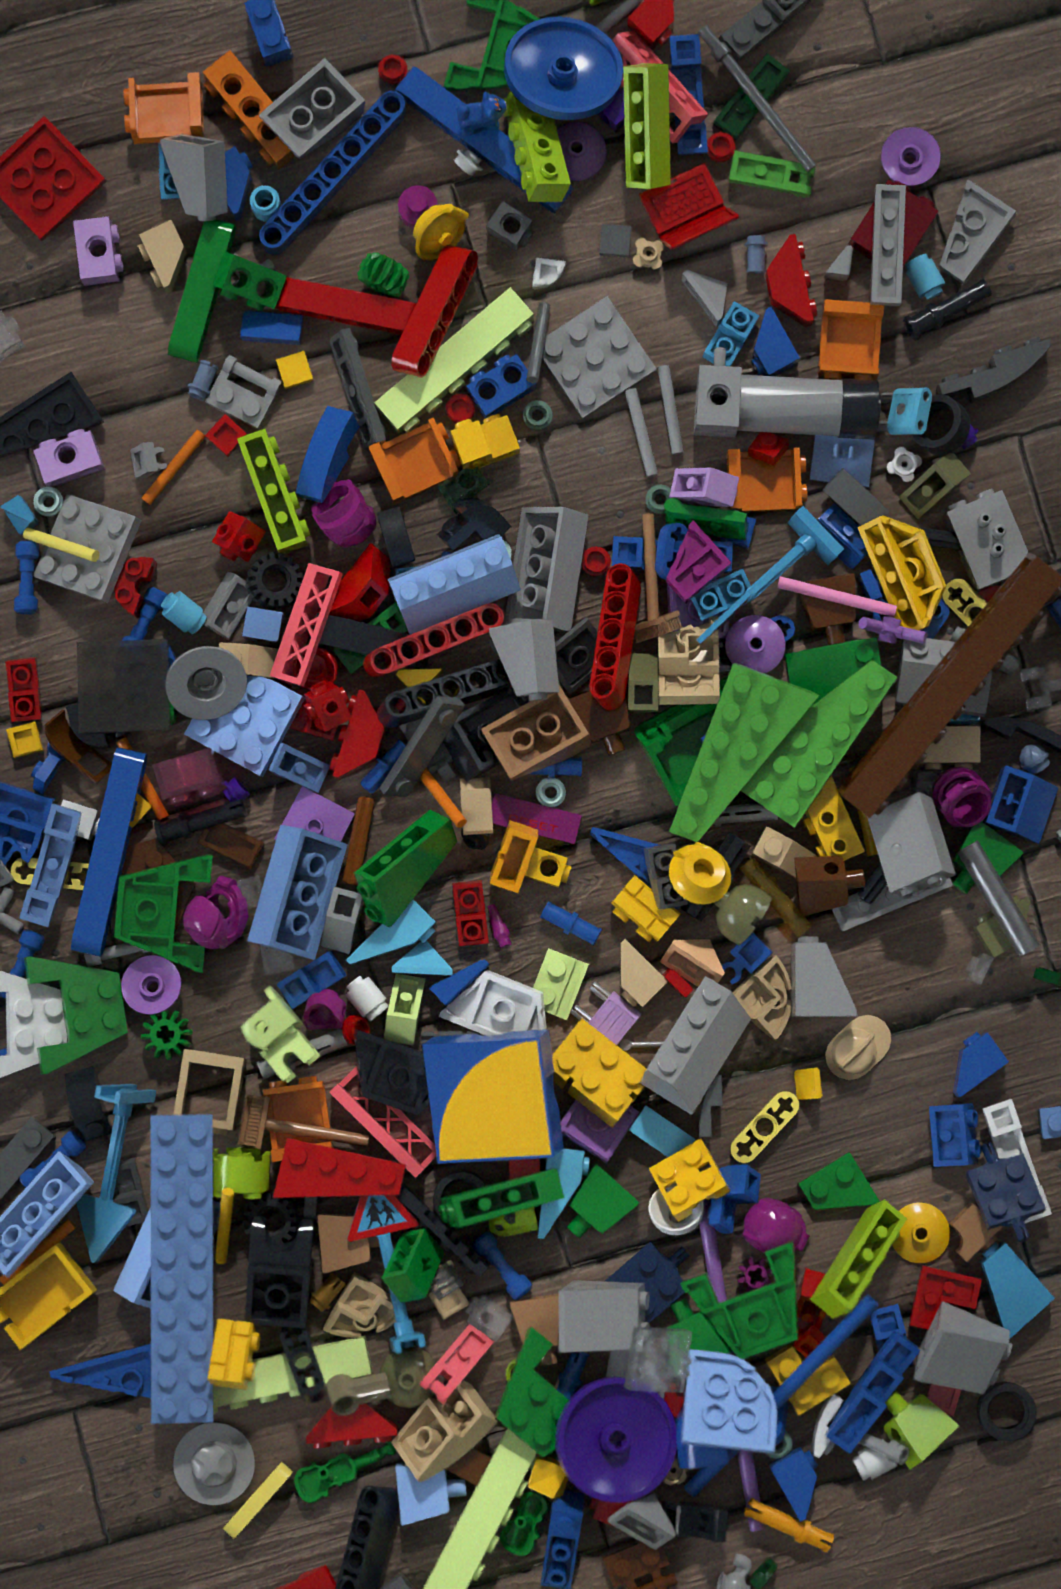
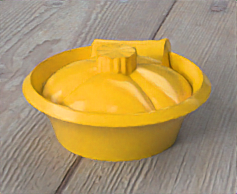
M452 204L431 206L430 209L418 218L413 229L417 255L423 260L438 259L445 246H456L464 233L469 214Z
M700 842L673 851L674 857L669 866V878L672 886L680 896L696 904H710L718 901L727 893L731 883V872L728 863L720 853Z

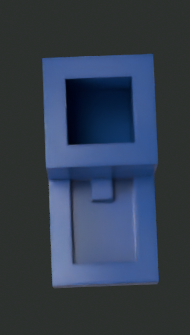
M748 1164L729 1165L719 1169L730 1192L717 1200L710 1198L708 1201L711 1202V1206L708 1208L707 1215L709 1225L722 1234L733 1233L736 1204L758 1203L761 1174Z

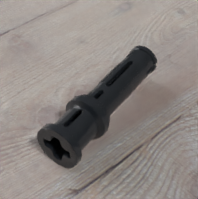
M982 279L937 305L930 303L925 306V310L916 315L904 317V325L913 340L917 341L921 339V335L933 328H941L944 320L992 296L990 287L985 289L988 283Z
M238 799L237 801L191 815L182 812L173 819L163 822L161 820L154 821L155 833L160 845L166 846L172 840L182 837L189 839L194 836V832L247 817V812L243 810H246L243 800Z

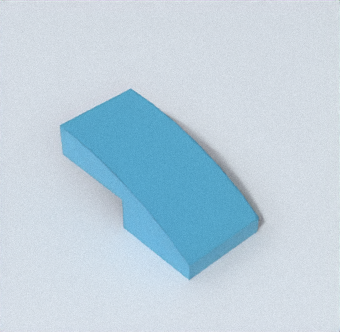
M646 1105L629 1128V1131L667 1157L692 1144L695 1140Z

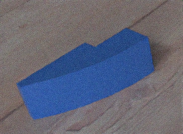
M327 406L312 436L303 461L296 488L297 497L323 503L349 459L346 449L359 429L353 412Z

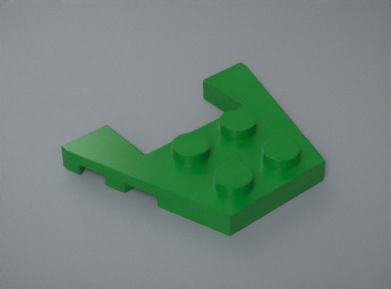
M467 0V7L495 14L480 69L450 62L443 87L448 91L509 88L504 75V60L509 42L521 28L539 20V18L521 6H516L509 0Z
M207 854L119 876L114 938L167 958V960L191 968L196 972L203 973L205 948L195 943L174 942L178 882L210 883L213 855Z
M31 956L24 958L28 985L59 981L68 1043L37 1048L41 1075L48 1074L128 1033L119 973Z
M792 1241L765 1252L776 1282L719 1302L707 1272L680 1283L683 1290L692 1297L699 1310L708 1317L716 1327V1331L740 1359L756 1355L799 1338L795 1258Z
M529 1327L495 1418L537 1454L545 1457L556 1449L557 1423L563 1408L569 1400L534 1371V1368L553 1344L533 1327Z

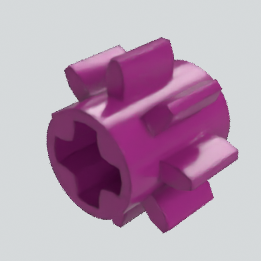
M748 1257L749 1265L746 1267L738 1266L743 1271V1277H739L737 1282L742 1283L746 1281L748 1285L745 1292L751 1291L752 1287L760 1288L765 1284L772 1283L768 1280V1274L773 1272L771 1268L765 1270L763 1267L765 1264L764 1258L757 1264L754 1263L751 1257ZM761 1268L760 1274L763 1276V1279L750 1283L751 1277L748 1275V1272Z

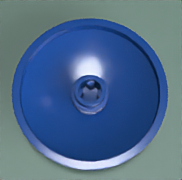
M548 17L527 24L513 36L505 54L504 75L511 92L530 110L553 119L579 120L600 113L614 101L620 90L623 78V62L616 45L597 27L574 18Z

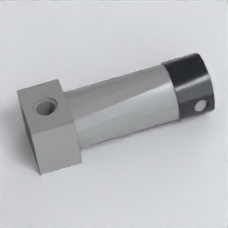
M721 347L714 349L713 366L699 365L696 383L694 435L736 437L737 431L875 440L881 410L879 381L741 375L742 367L725 366L726 349ZM720 398L724 404L716 405L711 399Z

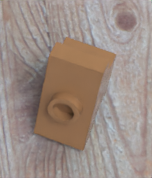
M971 1202L949 1222V1225L959 1236V1245L955 1252L966 1262L981 1248L984 1251L987 1250L997 1240L995 1234L1003 1227L1000 1226L987 1230L979 1208Z

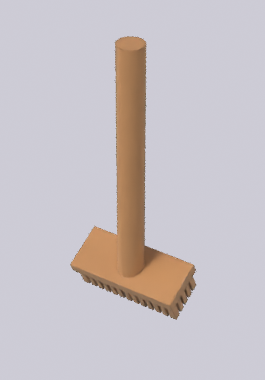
M654 514L642 515L648 620L635 625L634 636L637 643L670 633L682 627L678 617L680 615L678 610L659 616L658 581L655 570Z
M246 1096L247 1100H245V1111H243V1122H241V1134H239L238 1145L248 1146L250 1149H261L264 1130L368 1147L369 1135L266 1118L270 1097Z

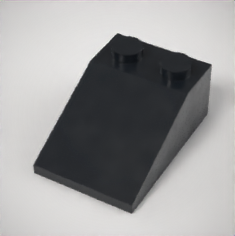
M513 687L460 713L456 722L442 741L466 782L500 764L481 729L530 702L527 696H516Z

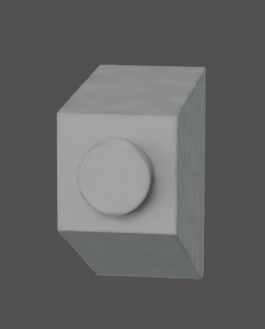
M185 134L160 139L161 148L185 214L198 216L200 221H212L216 219V215L227 213L224 141Z
M526 620L489 628L491 639L516 696H529V701L548 700L547 694L559 692L553 620Z

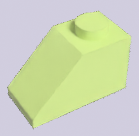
M396 973L387 1011L384 1039L396 1043L414 1045L426 978Z

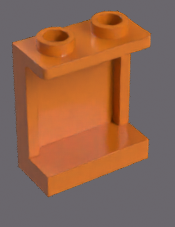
M199 72L187 73L188 82L137 85L135 78H128L129 88L124 89L123 94L125 107H129V115L124 116L125 131L126 133H131L134 144L160 143V139L178 134L205 138L203 87Z
M824 300L822 305L818 376H824V379L841 380L842 378L877 380L880 372L879 353L884 305H870L869 302Z
M434 417L429 419L428 423L381 445L377 442L368 446L369 452L394 505L459 476L457 467L461 466L459 457L455 449L449 451L445 440L449 439L442 422L436 424Z
M793 447V450H787L775 466L749 457L748 452H740V449H728L726 454L727 473L739 477L737 496L734 499L733 507H729V510L743 513L798 511L802 507V502H807V484L801 483V473H806V456L800 455V447Z
M317 1076L299 1078V1084L287 1086L286 1080L284 1082H269V1089H263V1096L270 1097L267 1111L268 1118L331 1128L324 1081L317 1082ZM269 1131L272 1146V1162L282 1161L287 1138L334 1148L333 1141Z

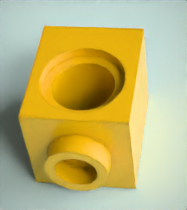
M535 847L524 877L559 888L560 882L567 883L572 866L566 865L567 857ZM552 860L557 864L558 871L554 876L547 877L541 873L540 866L544 861Z

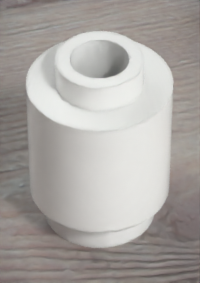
M359 976L346 986L349 992L345 996L362 1017L366 1016L370 1022L389 1007L385 1002L387 998L369 976L364 980Z
M868 1447L859 1451V1455L852 1458L863 1480L869 1477L874 1479L897 1467V1464L889 1461L885 1454Z

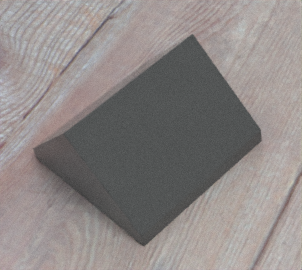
M587 617L555 642L558 682L569 695L591 678L598 632Z

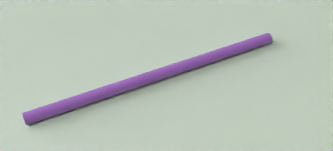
M704 1199V1214L699 1226L707 1273L717 1299L721 1302L727 1300L716 1230L709 1225L707 1215L711 1202ZM733 1351L728 1353L729 1355L736 1356ZM739 1450L737 1455L746 1507L758 1511L747 1504L751 1498L761 1502L752 1451ZM748 1517L750 1531L765 1529L763 1523Z

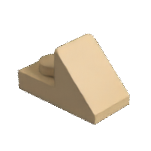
M490 777L473 778L467 782L464 778L460 779L462 815L467 820V823L463 826V835L493 833Z

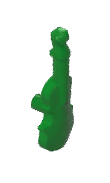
M389 1441L385 1446L375 1448L355 1459L342 1453L334 1459L330 1458L328 1463L323 1466H317L315 1462H312L310 1466L300 1468L294 1476L296 1490L306 1503L314 1504L324 1497L328 1498L329 1491L333 1487H342L346 1483L353 1482L357 1478L358 1470L382 1460L386 1455H395L396 1449L391 1441Z
M557 1453L551 1455V1458L559 1461ZM537 1491L523 1494L520 1505L517 1506L518 1513L514 1520L509 1519L500 1534V1542L506 1550L518 1556H527L534 1551L536 1542L540 1539V1535L537 1533L538 1525L544 1521V1516L550 1509L547 1496Z

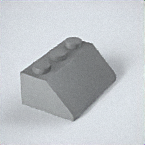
M927 638L925 644L903 639L899 653L895 705L904 706L955 642ZM992 671L983 679L986 684L975 697L970 695L965 701L964 705L967 707L962 714L985 717Z

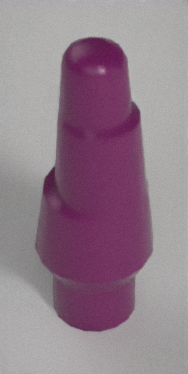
M489 905V919L494 938L498 941L501 949L507 948L512 945L509 938L510 931L506 924L503 923L496 905Z

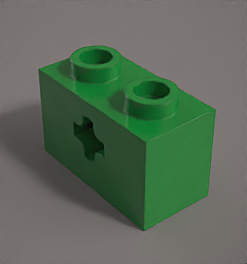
M426 1228L401 1233L384 1271L382 1280L401 1303L424 1299L429 1292L445 1252Z

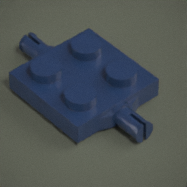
M993 1143L984 1144L980 1148L987 1163L967 1171L966 1178L986 1228L990 1230L1000 1226H1013L1018 1242L1026 1241L1031 1237L1024 1222L1031 1216L1044 1213L1046 1207L1024 1153L1007 1159H998Z
M649 1242L607 1278L605 1282L645 1283V1292L649 1293V1308L645 1310V1322L651 1323L685 1293L680 1284L684 1280L680 1277L677 1267L690 1257V1254L686 1252L677 1259L686 1251L681 1246L679 1250L668 1258Z

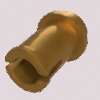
M331 1272L330 1276L316 1293H311L312 1297L309 1302L321 1312L326 1308L329 1310L330 1306L328 1305L346 1284Z

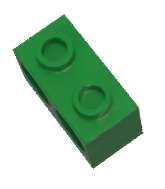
M224 252L212 286L222 289L220 295L235 301H237L238 296L248 299L247 306L263 311L264 306L275 309L287 275L237 255ZM238 271L240 274L239 282L233 286L231 283V277L234 272ZM264 281L266 284L265 292L259 296L257 288L258 285Z

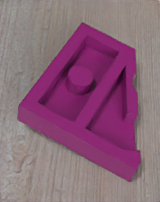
M692 521L666 577V582L686 604L730 568L731 561L695 521Z

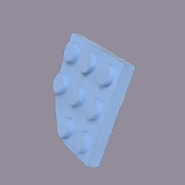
M247 676L246 692L240 703L232 711L215 719L199 720L192 718L184 735L263 777L305 697L271 679Z
M689 1349L681 1443L770 1454L775 1452L777 1411L774 1396L769 1385L764 1382L753 1366L729 1354Z

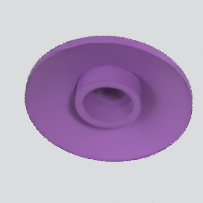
M581 122L568 123L558 128L557 133L570 180L582 181L597 174L606 159V144L599 131L591 125ZM579 144L583 150L580 153H574L571 149L572 146Z
M906 127L893 132L885 141L881 152V162L886 174L893 181L902 182L906 186H917L930 180L936 173L941 158L940 149L934 137L927 131L916 127ZM911 155L914 157L915 162L908 164L905 162L904 157Z
M760 615L746 616L738 620L730 628L725 641L726 654L732 665L735 662L765 674L773 670L782 660L785 652V638L780 627L771 619ZM752 639H759L762 643L761 648L753 649L750 645Z
M156 955L144 956L135 960L126 969L121 982L122 995L133 1010L146 1015L159 1014L163 1010H168L178 999L182 985L181 976L175 965L166 958ZM152 983L158 984V989L155 992L148 991Z

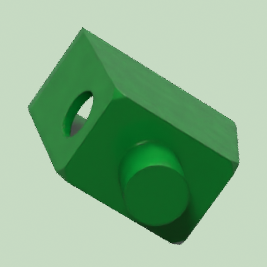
M982 821L968 828L957 850L958 852L978 840L999 876L1024 853ZM956 852L952 864L959 868L961 872L953 882V886L967 895L975 882Z
M595 1164L569 1204L578 1214L569 1223L567 1228L579 1239L591 1226L602 1234L639 1204V1201L599 1165Z
M687 1298L670 1305L677 1323L665 1328V1336L678 1377L686 1374L689 1349L725 1354L733 1351L705 1314L701 1311L696 1314L693 1313Z

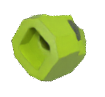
M534 1207L491 1218L488 1221L490 1231L497 1236L506 1237L538 1230Z

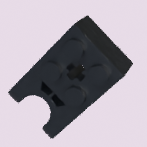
M264 1216L253 1217L250 1232L245 1322H251L254 1325L306 1328L310 1292L313 1220H301L295 1239L289 1243H278L268 1233L267 1219ZM276 1289H281L282 1292L278 1293Z

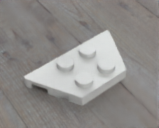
M489 970L480 975L443 1009L439 1015L443 1019L485 1036H495L514 1031L547 1029L543 992Z

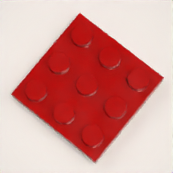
M45 116L0 156V199L41 241L48 237L106 182V179Z

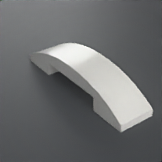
M1012 1099L982 1108L998 1159H1007L1024 1153L1046 1207L1044 1213L1031 1216L1024 1223L1051 1215L1052 1213L1043 1187L1039 1183L1020 1129L1022 1127Z

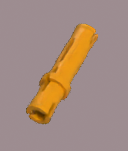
M754 1498L748 1501L747 1504L758 1511L745 1507L744 1516L794 1537V1540L800 1544L806 1542L821 1549L823 1552L830 1550L831 1546L821 1541V1539L833 1544L834 1534L812 1526L811 1522L806 1519L800 1522L799 1519L761 1503Z

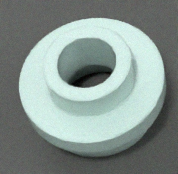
M53 487L39 489L33 499L36 511L46 517L57 515L64 502L62 494ZM48 497L54 499V504L51 507L44 506V500Z
M545 778L540 781L536 788L537 800L544 806L553 808L560 805L565 799V786L556 778ZM553 787L557 791L554 798H548L545 795L547 788Z

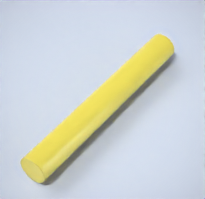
M29 527L23 532L24 539L92 562H96L99 559L98 550Z

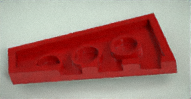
M287 1138L273 1198L400 1195L406 1165Z

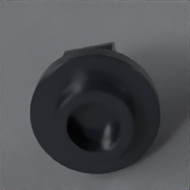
M463 829L461 830L463 841L469 848L483 850L489 844L488 839L492 833L463 835Z

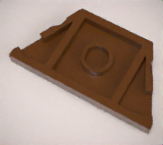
M156 838L128 846L122 875L177 861L164 846L160 845ZM178 882L174 935L196 886L195 882Z

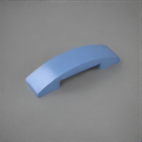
M54 803L51 805L44 830L45 837L19 919L45 927L50 926L73 855L82 812Z

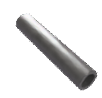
M977 840L958 851L959 857L1018 956L1021 957L1040 946V943L979 841Z

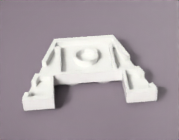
M0 971V992H6L7 1055L0 1056V1078L38 1064V1047L67 1043L61 991L40 983L28 985L27 979Z

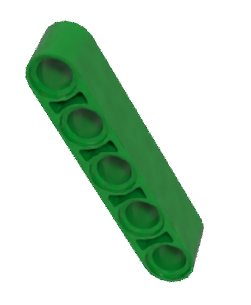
M217 219L204 221L169 341L167 352L169 356L195 363L199 361L220 289L212 286L224 252L230 253L236 224Z

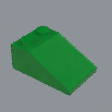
M877 637L785 654L789 683L819 694V697L811 706L871 660L881 665Z

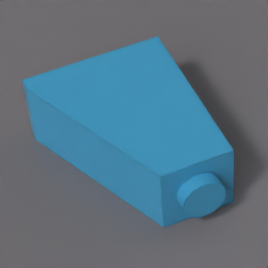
M994 1242L987 1250L982 1252L984 1258L979 1262L999 1326L1010 1331V1339L1055 1298L1005 1242L999 1244Z

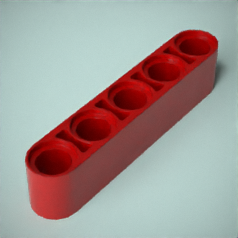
M447 245L442 249L393 352L391 366L394 371L420 378L427 374L476 271L478 264L476 251Z
M286 277L275 308L287 313L402 335L416 303Z
M623 563L613 565L606 575L590 680L591 694L606 710L619 708L625 699L641 591L639 579L631 568ZM623 606V608L620 611L616 612L618 608ZM619 634L617 638L612 639L614 635ZM615 661L612 666L608 667L611 662ZM611 689V691L608 694L603 695L605 691Z
M484 604L386 644L366 655L363 663L364 669L372 677H382L489 633V628L501 626L504 620L503 611L496 604ZM483 611L488 612L492 616L493 622L491 626L486 625L482 621ZM456 622L462 623L465 626L466 635L464 637L456 633ZM430 633L438 636L440 641L438 648L430 645L428 641ZM403 644L411 647L413 651L411 659L403 656L401 652ZM376 655H380L385 659L386 667L384 670L378 669L375 666L374 657Z

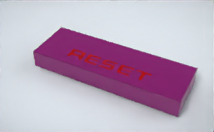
M496 793L492 802L494 825L507 828L509 820L538 829V836L575 845L582 815Z

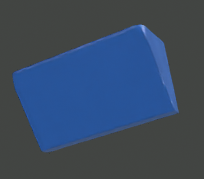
M244 311L240 338L242 341L301 345L303 315Z
M835 503L817 519L844 548L837 557L850 569H854L868 554L858 530L859 526Z

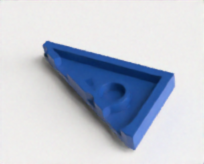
M592 827L590 835L651 888L643 848L658 846V844ZM677 906V907H674V908H675L676 910H679V909H680V906Z
M151 1343L51 1370L50 1376L63 1382L78 1383L93 1388L122 1392L127 1395L151 1398Z

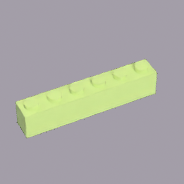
M510 287L439 347L429 371L424 377L420 378L407 374L374 402L376 409L398 434L404 430L407 433L413 430L420 423L418 419L426 411L429 414L434 412L443 403L441 399L447 393L454 394L465 385L464 379L471 373L475 375L482 371L488 365L486 360L494 353L499 356L511 345L509 341L518 334L521 337L526 334L533 326L531 322L534 320V313Z
M365 1335L313 1346L325 1384H327L330 1378L338 1374H345L355 1379L367 1376L373 1372ZM280 1353L253 1359L252 1363L256 1365L255 1377L253 1381H248L246 1390L213 1386V1414L218 1412V1407L230 1405V1410L246 1407L248 1406V1400L259 1398L260 1403L277 1400V1394L289 1392L290 1397L300 1395L286 1354ZM301 1357L296 1361L295 1366L305 1368L311 1363V1359ZM312 1377L306 1378L308 1387L315 1386Z
M508 1428L497 1445L491 1461L471 1495L423 1589H467L471 1579L474 1581L478 1580L485 1566L480 1563L485 1552L491 1554L499 1539L498 1536L494 1535L500 1524L505 1526L513 1512V1509L509 1507L514 1496L520 1498L528 1483L523 1480L527 1470H532L535 1460L541 1457Z

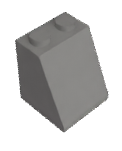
M819 937L798 938V943L791 944V1017L857 1016V1009L827 944L819 943Z
M574 1280L560 1289L559 1352L638 1350L641 1348L645 1341H648L650 1333L649 1323L645 1322V1310L649 1308V1293L645 1292V1283Z
M942 1301L919 1347L921 1351L917 1355L914 1379L984 1394L988 1384L993 1386L998 1378L1000 1369L997 1366L1001 1359L1006 1361L1011 1352L1012 1344L1009 1343L1010 1331Z

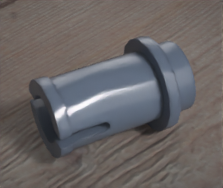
M748 236L747 242L744 245L747 247L746 273H765V247L768 246V242H765V236Z
M201 360L193 382L189 383L187 387L189 388L188 394L199 400H205V397L210 395L209 388L218 370V366L213 364L211 367V362Z

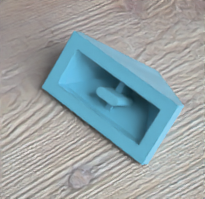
M426 941L425 943L420 942L392 966V973L451 976L453 975V969Z

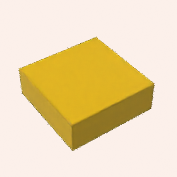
M304 351L276 359L285 389L314 381Z
M34 721L6 729L15 759L44 751L37 722Z

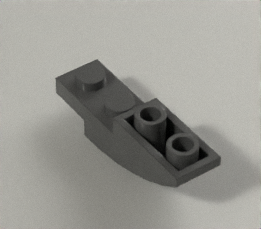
M763 0L721 34L719 41L721 43L725 42L732 51L730 54L737 61H740L754 48L757 50L811 0Z
M1040 337L1023 342L1024 346L1013 349L1012 346H1006L995 350V355L989 360L990 369L987 368V365L970 370V375L960 378L958 374L946 376L941 379L942 383L938 384L936 393L937 395L941 394L950 397L968 393L970 403L988 398L1004 390L1024 376L1042 358L1051 346L1050 339L1041 341Z

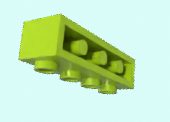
M642 63L624 66L626 188L653 189L671 185L668 64Z
M510 90L507 98L504 99L507 108L503 115L507 117L509 125L508 135L514 144L515 163L520 167L521 186L526 190L528 202H562L571 182L554 119L530 110Z
M262 429L237 438L278 552L286 554L308 546L306 537L311 536L305 519L300 521L298 519L296 510L301 507L295 491L289 493L285 482L290 481V477L285 463L278 464L275 454L281 452L275 436L269 437L266 429Z
M885 1199L866 1208L810 1300L832 1319L843 1314L848 1315L858 1305L860 1295L870 1285L876 1269L886 1259V1253L890 1246L900 1236L899 1231L907 1218Z

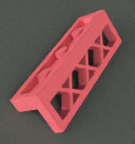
M635 31L617 33L612 40L623 55V66L642 63L664 64ZM668 69L669 113H674L681 120L680 125L675 131L670 126V141L676 143L690 125L702 123L708 116V113ZM622 78L621 85L624 88V79Z
M308 563L269 676L289 685L305 686L343 573ZM331 576L332 579H331L330 585H329V587L325 590L326 585H327V582H328V580H329V577ZM320 606L321 611L319 613V616L316 617L315 613L318 611V608ZM309 634H310L311 639H310L309 645L306 646V643H307V640H308V637H309ZM299 659L301 668L296 678L293 675V662Z
M356 1066L329 1093L401 1164H405L406 1169L416 1178L437 1157L435 1143L398 1108L387 1105V1118H374L369 1113V1100L371 1099L353 1097L344 1088L356 1075L358 1076ZM357 1100H365V1108ZM390 1109L399 1118H390ZM378 1121H387V1130ZM390 1121H403L408 1126V1139H395L390 1134ZM412 1131H413L420 1139H412ZM399 1142H408V1151ZM412 1142H424L433 1151L421 1164L412 1156Z

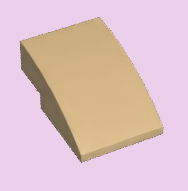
M463 1380L444 1404L439 1400L429 1397L417 1409L391 1443L416 1480L423 1482L465 1455L491 1430L498 1420L472 1384Z

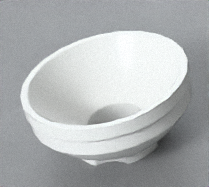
M674 1183L667 1187V1192L671 1191L674 1187L678 1186L677 1183ZM657 1189L649 1202V1215L653 1224L661 1232L669 1235H683L694 1230L700 1224L704 1214L703 1200L700 1201L697 1207L693 1208V1214L686 1217L683 1222L674 1223L669 1219L672 1212L660 1189Z

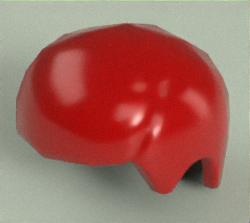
M321 647L317 648L305 686H300L301 688L311 691V686L318 682L327 681L328 683L331 681L334 683L336 681L339 667L336 658L331 652ZM299 659L293 662V675L296 678L301 668Z

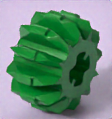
M378 252L368 253L365 259L362 260L357 273L358 279L364 283L365 287L389 298L399 297L401 292L405 290L410 277L408 270L401 263Z
M163 1010L161 1013L162 1020H160L157 1014H152L150 1017L155 1024L143 1023V1027L151 1031L150 1034H142L141 1039H151L152 1041L145 1046L146 1051L157 1047L154 1053L155 1058H160L163 1050H165L166 1060H172V1049L178 1056H182L183 1050L179 1045L182 1044L183 1046L190 1047L191 1042L183 1039V1036L192 1035L193 1030L182 1029V1027L189 1023L187 1018L177 1023L180 1016L179 1011H174L169 1020L168 1010ZM168 1026V1030L174 1031V1038H169L171 1040L169 1043H166L164 1038H160V1031L164 1032L163 1027Z

